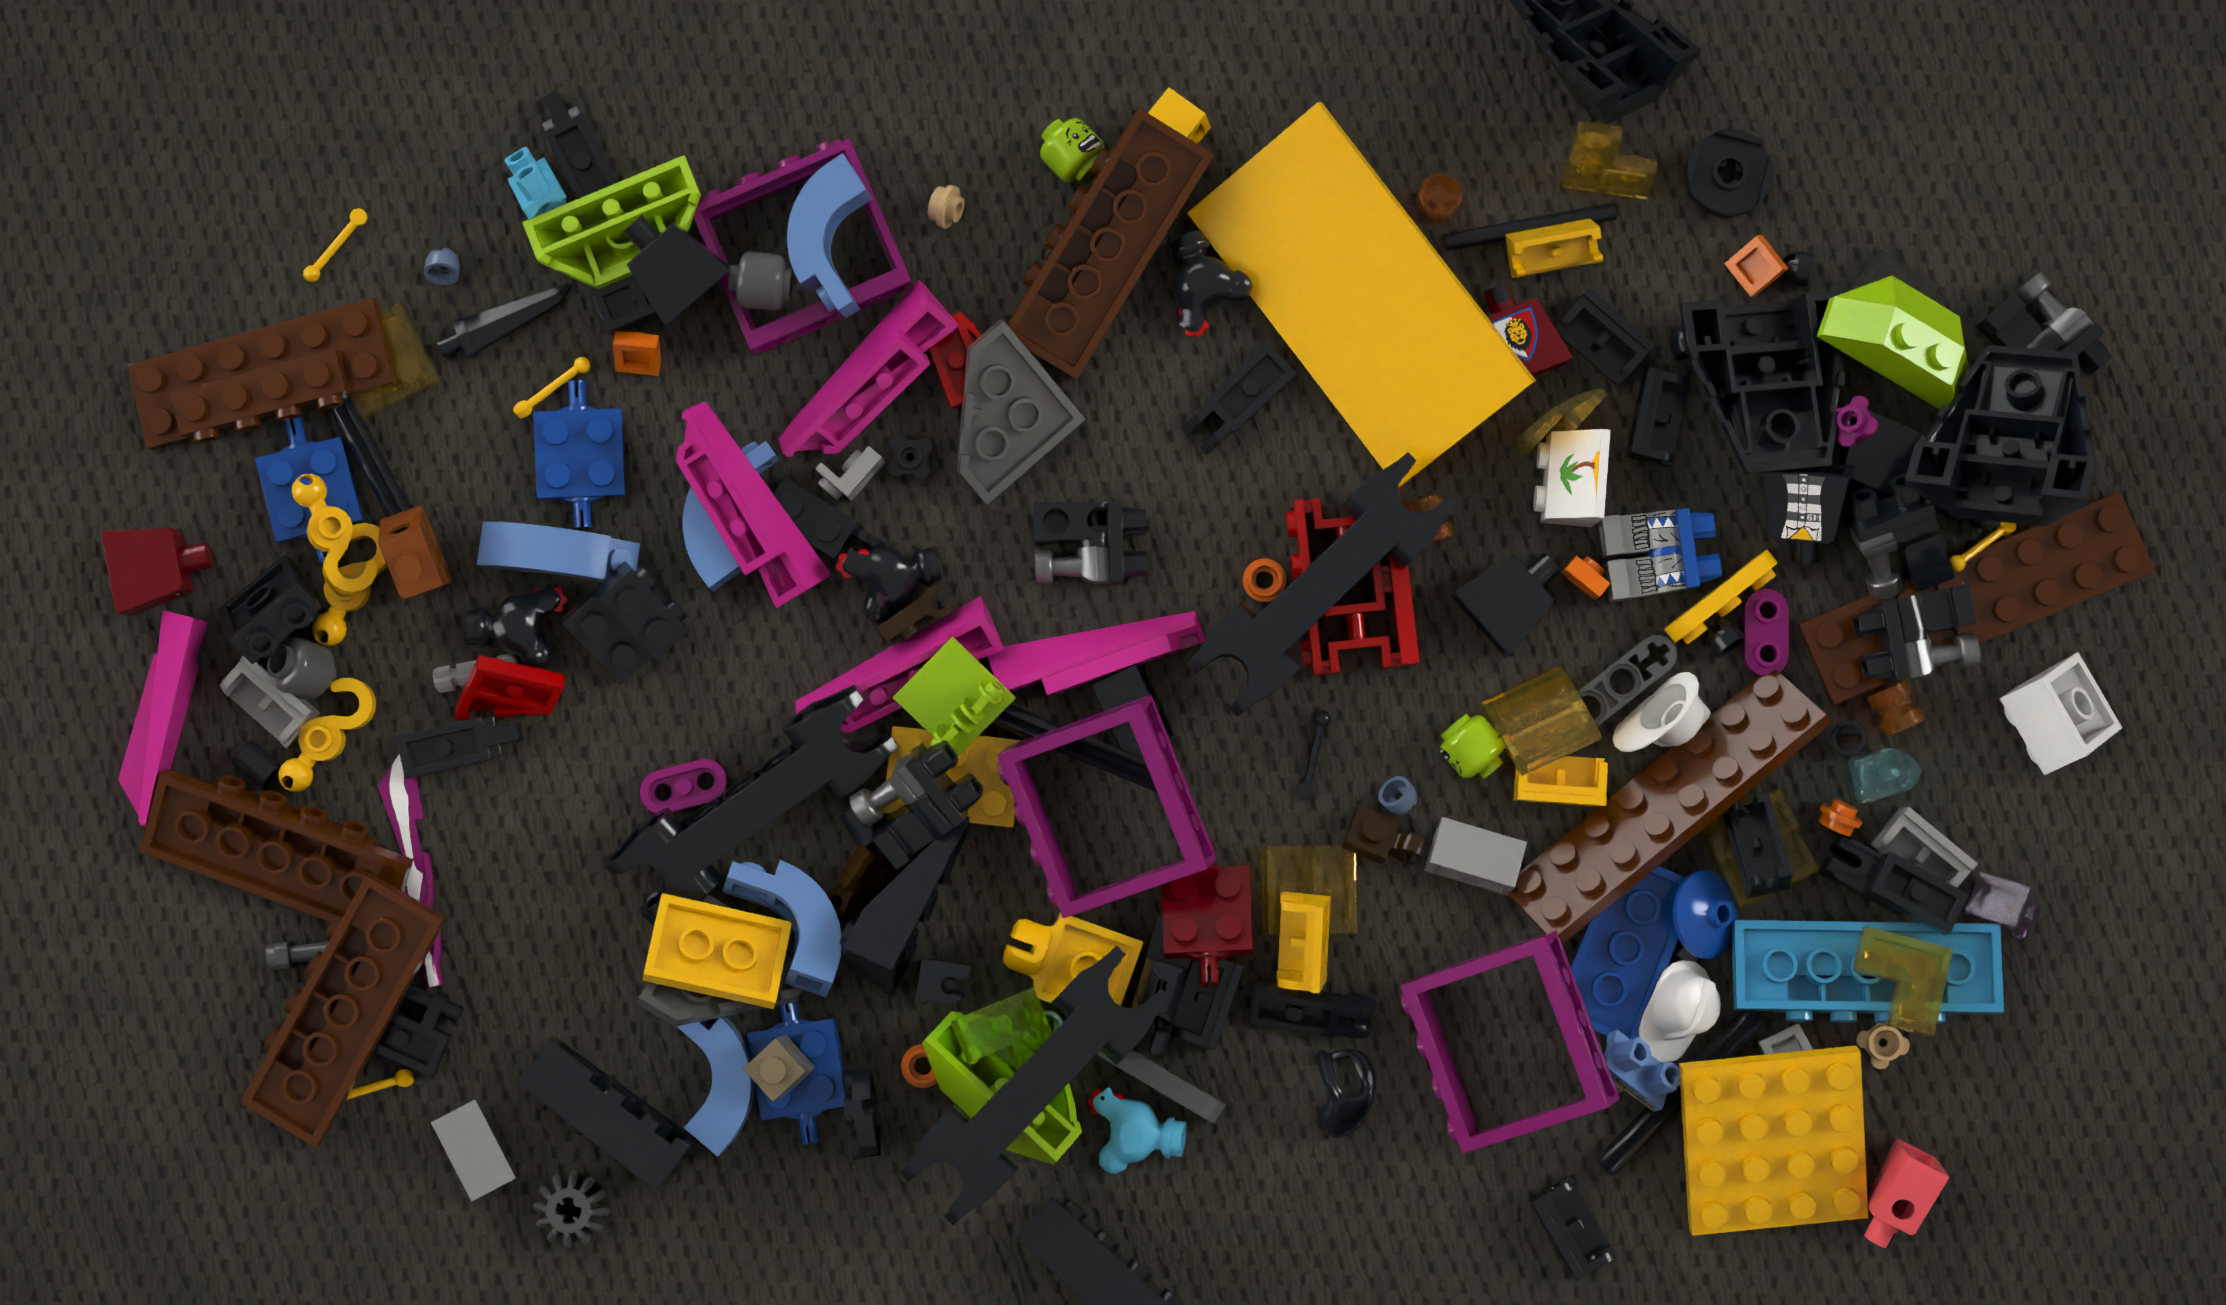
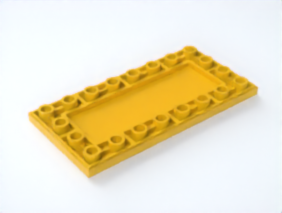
M1317 102L1187 213L1226 265L1232 271L1240 270L1248 275L1253 286L1250 293L1252 299L1384 470L1407 452L1416 460L1415 464L1402 478L1398 488L1536 381L1322 102Z

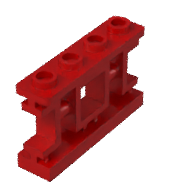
M1320 498L1303 501V499L1294 500L1292 504L1293 511L1286 512L1288 538L1296 537L1298 554L1290 555L1293 581L1311 565L1305 515H1312L1313 532L1336 530L1337 539L1356 522L1352 517L1323 520ZM1387 554V566H1381L1379 561L1370 570L1374 602L1333 606L1323 615V618L1346 616L1349 639L1328 642L1326 644L1328 660H1321L1317 622L1307 631L1308 641L1300 642L1302 663L1304 664L1303 668L1311 667L1312 677L1338 674L1340 672L1338 652L1379 647L1382 669L1416 666L1419 664L1408 565L1402 569ZM1389 593L1397 653H1391L1389 636L1366 638L1363 614L1384 612L1386 610L1384 594Z

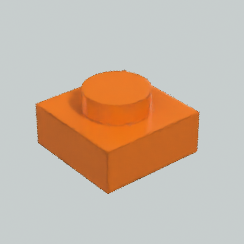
M1763 235L1755 236L1724 263L1750 297L1757 296L1789 269Z
M615 331L613 340L615 371L659 376L661 367L659 335L643 332Z
M1575 556L1560 572L1593 600L1599 598L1611 584L1604 578L1606 571L1587 556L1583 560Z

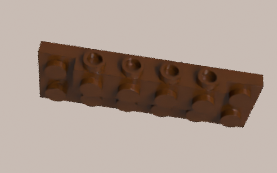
M1138 107L1111 151L1102 148L1090 168V171L1095 173L1096 176L1088 189L1080 185L1067 206L1069 210L1073 211V214L1065 227L1057 223L1044 244V246L1051 250L1043 263L1040 264L1034 261L1022 280V283L1028 286L1007 325L1030 352L1075 379L1079 377L1212 160L1214 153Z
M373 297L128 364L146 448L151 450L193 439L195 443L212 442L220 439V432L234 428L236 432L256 430L262 427L261 421L274 417H276L277 421L293 420L303 416L302 410L315 406H317L318 410L337 408L344 405V398L398 384L379 301Z
M165 769L159 775L140 852L329 922H333L338 914H345L365 876L370 873L402 892L405 891L414 859L377 846L378 838L369 835L368 827L356 821H345L343 824L328 820L327 812L319 807L304 806L301 809L286 804L287 799L284 795L274 791H263L260 794L244 789L245 782L233 776H221L219 779L214 778L209 783H205L170 769Z
M374 874L366 875L345 914H338L328 928L326 936L330 938V941L324 952H317L308 964L305 974L310 977L303 990L297 989L287 1002L284 1012L289 1015L282 1028L277 1026L266 1040L263 1049L268 1051L240 1103L316 1148L321 1145L447 918Z

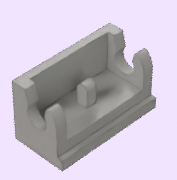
M242 656L239 663L224 678L219 687L223 689L222 692L235 701L280 741L286 749H289L299 738L302 726L309 720L317 718L320 712L307 700L299 698L292 693H284L278 690L274 685V678L269 676L267 665L262 660L258 659L254 664H251Z
M1910 807L1899 808L1870 844L1880 854L1892 852L1957 888L1978 865L1976 861Z
M1442 817L1438 828H1436L1424 871L1508 896L1507 892H1512L1516 886L1527 842Z
M476 1100L431 1122L471 1202L516 1179Z

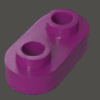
M1761 589L1752 593L1745 600L1742 609V633L1745 635V639L1742 641L1743 662L1746 668L1754 675L1766 676L1774 669L1781 672L1789 658L1788 604L1780 593L1771 589ZM1762 603H1769L1773 607L1774 614L1770 619L1764 618L1761 615L1760 606ZM1763 646L1770 647L1773 650L1774 658L1771 662H1765L1761 659L1760 650Z
M699 759L647 775L640 787V798L644 806L654 813L665 808H669L674 813L701 806L728 788V775L721 764L710 759ZM704 773H710L714 777V785L708 790L702 789L698 782L699 777ZM662 784L669 785L672 790L671 797L666 801L659 800L656 795L657 788Z

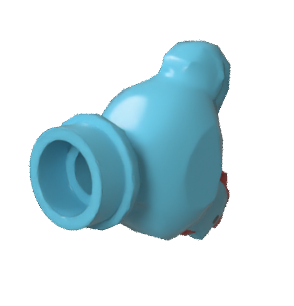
M1107 1087L1104 1091L1100 1089L1094 1090L1093 1096L1088 1099L1091 1113L1106 1117L1110 1122L1111 1128L1110 1140L1099 1153V1165L1105 1172L1119 1173L1125 1170L1129 1163L1144 1160L1154 1150H1160L1167 1159L1171 1156H1183L1186 1141V1122L1175 1121V1118L1171 1117L1165 1123H1161L1151 1106L1144 1101L1126 1099L1122 1094L1113 1093L1110 1087Z

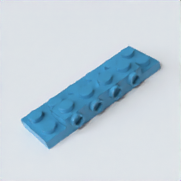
M1732 921L1734 1010L1786 1013V1021L1810 1022L1813 1021V1014H1830V1022L1850 1023L1857 1022V1014H1874L1875 1023L1902 1022L1901 1015H1918L1919 1023L1921 1024L1946 1023V1015L1951 1016L1953 1014L2004 1013L2000 924L1955 923L1951 933L1943 935L1923 923Z

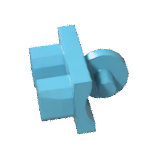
M526 146L505 159L508 168L513 174L507 180L529 220L566 204V195L545 157L536 162Z

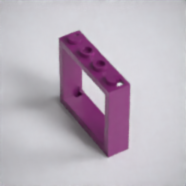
M850 138L842 142L838 139L829 144L826 141L816 147L817 152L802 159L800 155L788 157L776 165L777 170L761 176L760 172L748 174L736 182L737 187L721 193L720 189L707 192V196L699 200L694 220L703 241L709 250L730 267L711 221L809 180L820 168L843 153L873 198L864 207L892 269L887 273L848 289L860 308L857 312L906 292L913 286ZM729 271L720 278L754 356L845 318L837 308L829 312L821 300L757 328L749 309L738 304L736 292L728 290Z
M1151 694L1009 745L997 755L999 760L997 763L999 776L1002 782L1011 789L1015 799L1014 812L1021 826H1026L1032 841L1030 844L1031 855L1036 865L1043 868L1048 881V897L1052 905L1059 908L1062 918L1206 870L1217 858ZM1129 722L1184 859L1078 895L1024 759Z
M1557 930L1419 976L1400 986L1403 992L1401 994L1403 1010L1409 1018L1413 1019L1418 1033L1416 1036L1417 1048L1422 1058L1428 1060L1433 1073V1091L1437 1099L1444 1103L1449 1117L1447 1120L1449 1134L1452 1140L1459 1144L1462 1154L1609 1108L1620 1099L1560 937L1557 936ZM1533 955L1586 1098L1479 1132L1427 991Z

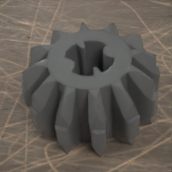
M573 1170L570 1172L568 1183L565 1177L558 1173L552 1177L555 1189L546 1184L539 1188L540 1194L548 1201H538L533 1204L535 1211L546 1212V1217L539 1219L536 1222L537 1228H543L550 1224L553 1227L547 1236V1240L550 1242L555 1241L563 1233L564 1247L573 1246L576 1235L579 1241L585 1245L591 1241L589 1229L593 1232L601 1233L605 1228L604 1224L595 1216H607L610 1214L611 1209L607 1206H597L596 1201L602 1200L608 1193L606 1189H602L592 1194L590 1190L597 1180L594 1176L588 1177L581 1186L580 1171ZM570 1198L574 1199V1206L581 1207V1213L574 1216V1220L569 1219L568 1211L562 1210V1205L569 1202Z

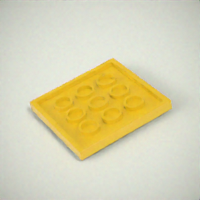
M1856 1045L1679 1063L1689 1229L1692 1236L1868 1218L1861 1051Z

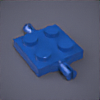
M571 380L567 382L569 407L558 411L533 412L536 492L538 500H563L573 503V529H582L581 512H583L584 528L590 529L592 528V502L605 497L626 496L622 409H596L587 406L586 381L578 380V397H576V382Z
M302 417L293 419V422L291 420L283 421L290 446L285 447L280 452L255 458L276 542L282 544L297 539H308L306 533L307 524L312 514L309 508L299 505L294 500L291 492L295 479L304 474L317 475L325 482L327 496L324 501L327 506L338 507L345 511L351 518L353 525L364 522L343 438L340 436L321 442L307 441ZM307 478L300 480L304 485L310 484ZM316 549L319 564H323L326 553Z
M797 1002L780 1005L782 1022L770 1029L747 1033L751 1060L775 1038L787 1035L814 1065L815 1069L784 1098L774 1102L755 1083L761 1121L779 1117L799 1119L802 1145L820 1142L816 1115L827 1109L844 1107V1098L847 1097L844 1082L845 1070L836 1017L817 1021L799 1019Z

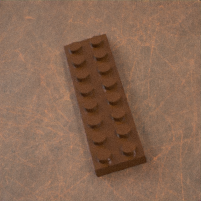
M2119 491L2090 503L2047 526H2035L1987 546L1968 560L1962 571L1954 572L1955 579L1919 592L1911 584L1910 580L1907 579L1902 581L1904 585L1903 590L1894 597L1875 599L1868 595L1798 624L1797 627L1831 705H1835L1886 683L1885 679H1864L1860 665V656L1880 652L1877 635L1857 639L1854 634L1852 616L1872 609L1871 605L1969 584L1977 623L1930 632L1931 645L1953 644V639L1957 634L1973 632L1978 643L1982 644L2153 573L2155 570L2123 496Z
M1776 669L1766 676L1759 675L1711 714L1693 738L1680 746H1672L1607 800L1606 806H1599L1519 872L1515 888L1512 892H1507L1508 896L1544 934L1557 930V936L1560 937L1563 945L1831 724L1827 714Z

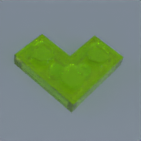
M1034 987L951 1022L968 1063L1007 1047L1016 1071L1053 1034Z

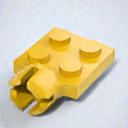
M1059 912L1057 920L1051 926H1045L1028 919L1018 920L1013 926L1010 936L1031 944V951L1028 952L1007 944L1003 954V963L1009 969L1028 975L1033 979V988L1030 993L1032 997L1051 1003L1080 972L1097 963L1115 946H1118L1126 955L1113 970L1108 980V992L1113 1001L1121 1006L1143 941L1073 916L1062 918Z

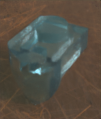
M1886 748L1848 760L1857 802L1867 803L1911 790L1918 783L1922 773V768L1914 757L1903 750Z

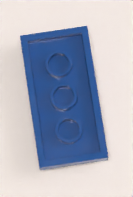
M1657 866L1585 926L1570 967L1594 1031L1607 1036L1608 1032L1618 1030L1629 1039L1639 1037L1642 1015L1662 972L1668 967L1679 939L1674 926L1673 905L1676 892L1686 877Z

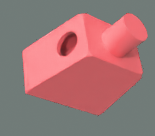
M1898 1138L1895 1139L1867 1196V1207L1874 1216L1864 1234L1868 1240L1888 1249L1898 1229L1912 1236L1917 1232L1949 1179V1175L1935 1157ZM1902 1200L1900 1203L1894 1204L1896 1201Z

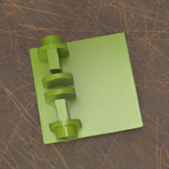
M953 636L892 697L934 737L930 742L932 746L946 740L956 752L957 757L1016 699Z

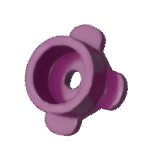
M1855 396L1850 404L1843 408H1835V411L1839 412L1837 416V431L1839 433L1837 440L1844 447H1852L1855 442L1865 441L1878 430L1879 422L1868 410L1869 401L1865 397ZM1852 418L1857 419L1855 425H1850V420Z

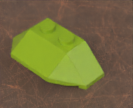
M683 155L522 223L539 263L591 287L601 289L632 276L627 263L640 250L623 232L632 222L643 214L659 233L663 232L673 222H676L688 232L701 194L687 159Z
M1893 275L1829 299L1817 337L1941 410L1943 405L1948 406L1959 391V383L1969 371L1960 316Z
M951 1011L922 1042L940 1090L970 1118L991 1099L1036 1051L1004 1019L979 1015H963L961 1012ZM1070 1083L1005 1150L1052 1165L1059 1160L1082 1133L1080 1122L1077 1121L1076 1106Z

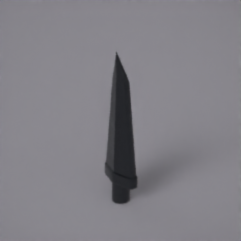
M561 285L465 318L461 317L452 321L456 333L436 341L443 357L464 349L466 356L470 359L559 306L573 285Z

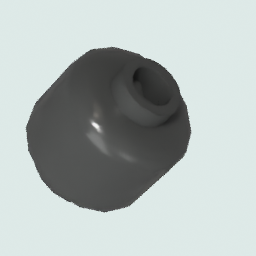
M747 251L741 257L739 265L730 266L728 290L736 292V298L740 306L749 309L778 311L784 301H791L794 271L792 267L787 266V261L782 255Z
M299 637L289 638L279 645V649L268 658L267 671L269 676L274 678L273 682L276 688L281 692L292 693L305 700L316 699L330 688L331 682L335 681L336 678L335 662L331 651L321 644Z

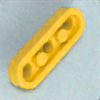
M1768 549L1764 550L1667 625L1664 631L1674 643L1683 639L1686 644H1689L1708 629L1703 622L1715 612L1722 618L1742 603L1737 595L1751 585L1757 591L1773 579L1776 574L1772 568L1778 562Z

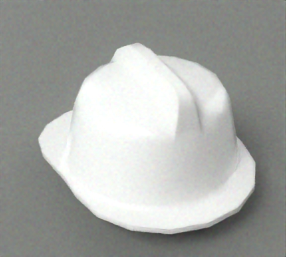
M1682 672L1670 677L1617 725L1612 738L1614 746L1622 752H1633L1643 749L1651 743L1661 747L1680 746L1693 738L1711 714L1708 707L1698 696L1699 682L1697 677L1690 672Z
M1677 961L1669 965L1662 972L1656 984L1652 997L1642 1015L1639 1026V1038L1649 1045L1651 1055L1660 1062H1672L1680 1059L1695 1035L1709 1030L1716 1023L1720 1015V995L1716 989L1715 982L1710 980L1704 968L1696 962Z

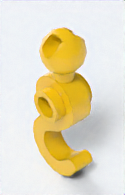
M314 474L299 476L292 484L291 492L294 500L299 505L309 508L312 514L307 524L306 533L308 540L316 549L328 552L323 562L322 570L325 582L332 590L341 595L353 596L363 593L374 581L377 575L378 563L375 560L367 561L361 576L355 579H348L341 575L338 570V562L345 554L352 536L353 524L351 518L342 509L327 506L324 501L327 496V487L319 476ZM307 478L310 484L304 485L300 480Z
M368 523L353 525L350 541L356 542L365 538H372L375 541L377 551L371 560H375L378 563L377 574L381 573L387 568V564L378 543L380 527ZM367 561L351 563L338 568V570L345 578L355 579L361 576ZM325 582L324 594L330 607L326 613L317 616L312 624V635L319 644L329 647L335 646L343 640L347 630L346 623L343 620L346 613L357 611L365 606L370 598L371 586L361 594L348 596L341 595L332 590ZM327 632L328 641L323 643L321 637Z
M340 678L331 682L330 689L333 692L355 693L359 699V708L356 713L348 717L335 715L317 717L309 720L302 726L298 738L302 753L298 758H291L285 761L278 772L280 784L286 790L301 792L309 787L313 780L312 767L317 761L333 760L342 753L346 742L344 730H357L372 720L376 711V698L373 690L366 683L354 678ZM289 778L293 780L291 788L286 786V781Z

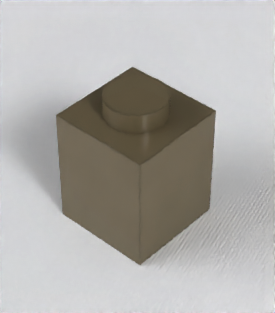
M784 1035L775 1038L743 1069L769 1099L774 1102L784 1098L815 1067L790 1038Z

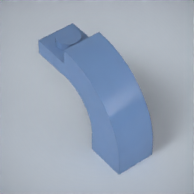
M842 153L810 177L798 194L789 217L787 247L790 263L799 283L808 292L822 284L820 288L816 289V292L829 312L837 308L847 318L860 310L833 265L831 257L832 239L839 224L849 214L873 198L849 160Z
M754 441L741 449L758 474H761L780 460L766 441L760 445ZM690 487L683 511L684 542L693 566L708 588L714 592L742 572L692 487Z
M483 522L477 565L514 572L547 573L603 582L625 561L635 571L637 570L640 543L615 539L608 535L558 527L512 522Z
M782 860L779 861L774 875L766 873L763 867L755 863L742 862L739 864L732 861L722 892L769 908L783 920L792 922L791 933L794 941V953L784 984L827 997L841 957L842 945L840 944V939L842 935L837 913L826 893L809 875Z
M727 1017L719 1018L712 1027L706 1023L708 1020L676 1026L704 1051L712 1070V1086L709 1096L684 1128L717 1157L728 1148L742 1130L751 1111L755 1093V1082L743 1069L751 1061L749 1048L739 1030Z

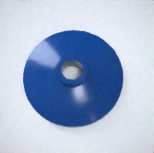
M1710 870L1695 871L1681 882L1676 892L1673 905L1675 930L1683 947L1693 956L1702 959L1720 956L1732 943V921L1737 920L1738 917L1736 900L1729 884L1718 873Z

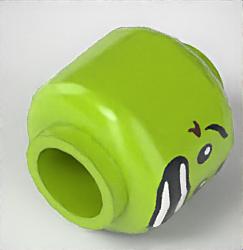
M1072 118L1064 123L1060 119L1052 122L1041 135V138L1045 141L1040 151L1041 159L1062 181L1068 183L1076 180L1079 183L1086 182L1095 174L1090 171V168L1101 149L1104 148L1103 141L1079 118Z
M1466 713L1440 735L1444 740L1440 747L1441 754L1463 778H1472L1479 773L1485 779L1504 763L1499 755L1505 748V741L1482 715L1470 717Z

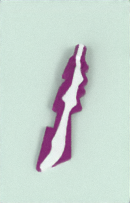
M399 754L377 786L402 855L414 859L404 893L433 909L435 890L430 854L421 850L416 820L424 819L417 778L405 779ZM441 931L421 965L426 988L443 985L439 964L443 955Z

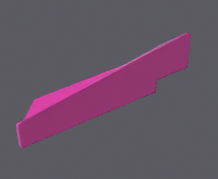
M921 281L915 282L783 432L778 440L782 453L785 456L793 457L795 451L819 449L823 454L840 453L931 364L928 356L923 352L953 332L958 327V324Z
M702 402L685 410L682 414V419H685L687 422L684 443L678 447L676 463L744 575L757 568L759 569L776 608L828 578L830 572L710 406L706 402Z
M982 596L919 630L900 644L898 642L796 700V714L812 702L826 698L855 684L864 700L841 724V731L851 733L902 708L892 697L952 636L976 659L1003 651V643Z
M163 610L161 618L158 653H154L118 779L139 816L138 821L140 825L145 827L159 775L165 769H171L200 665L196 663L208 624L207 621Z
M1195 611L1004 646L1003 651L987 656L993 675L1010 692L1042 681L1047 696L1051 697L1121 672L1134 665L1144 664L1203 643L1206 639Z

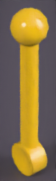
M357 208L351 211L350 222L315 264L304 269L303 276L306 281L316 282L320 277V270L357 226L366 224L368 216L363 209Z
M586 357L577 358L572 368L529 400L518 402L514 406L513 412L520 419L527 417L535 405L578 373L584 374L588 372L591 367L590 361Z
M2000 522L1995 531L1965 553L1952 556L1949 562L1952 565L1953 571H1962L1968 560L2001 536H2011L2016 530V523Z
M402 1069L394 1077L354 1088L346 1100L395 1085L408 1087L414 1082L413 1072L409 1069Z

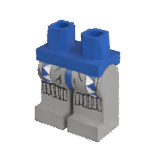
M1690 508L1642 514L1604 516L1598 522L1603 559L1647 554V557L1611 560L1604 564L1606 580L1611 583L1607 587L1609 603L1694 590L1700 587L1701 583H1706L1722 576L1719 554L1696 557L1694 540L1716 537L1713 513H1690Z

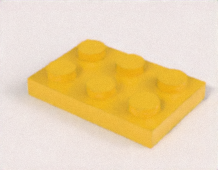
M892 726V736L897 741L898 748L889 756L886 781L891 778L898 760L910 754L913 748L921 743L927 749L932 746L930 742L934 737L927 730ZM978 736L958 756L957 765L946 772L953 782L971 773L983 786L981 798L968 809L967 816L970 817V823L1014 828L1015 799L1010 787L1006 786L999 776L997 768L999 760L997 755L1009 745L1023 740ZM899 798L884 806L883 811L885 814H891L905 804Z
M662 893L642 981L774 1009L792 922Z

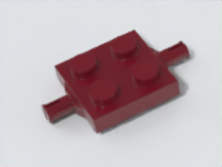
M1210 840L1214 850V841ZM1213 862L1206 870L1162 884L1163 948L1165 959L1188 958L1200 962V985L1209 988L1208 972L1210 971L1212 987L1219 986L1218 961L1230 956L1254 955L1249 865L1222 867L1214 865Z

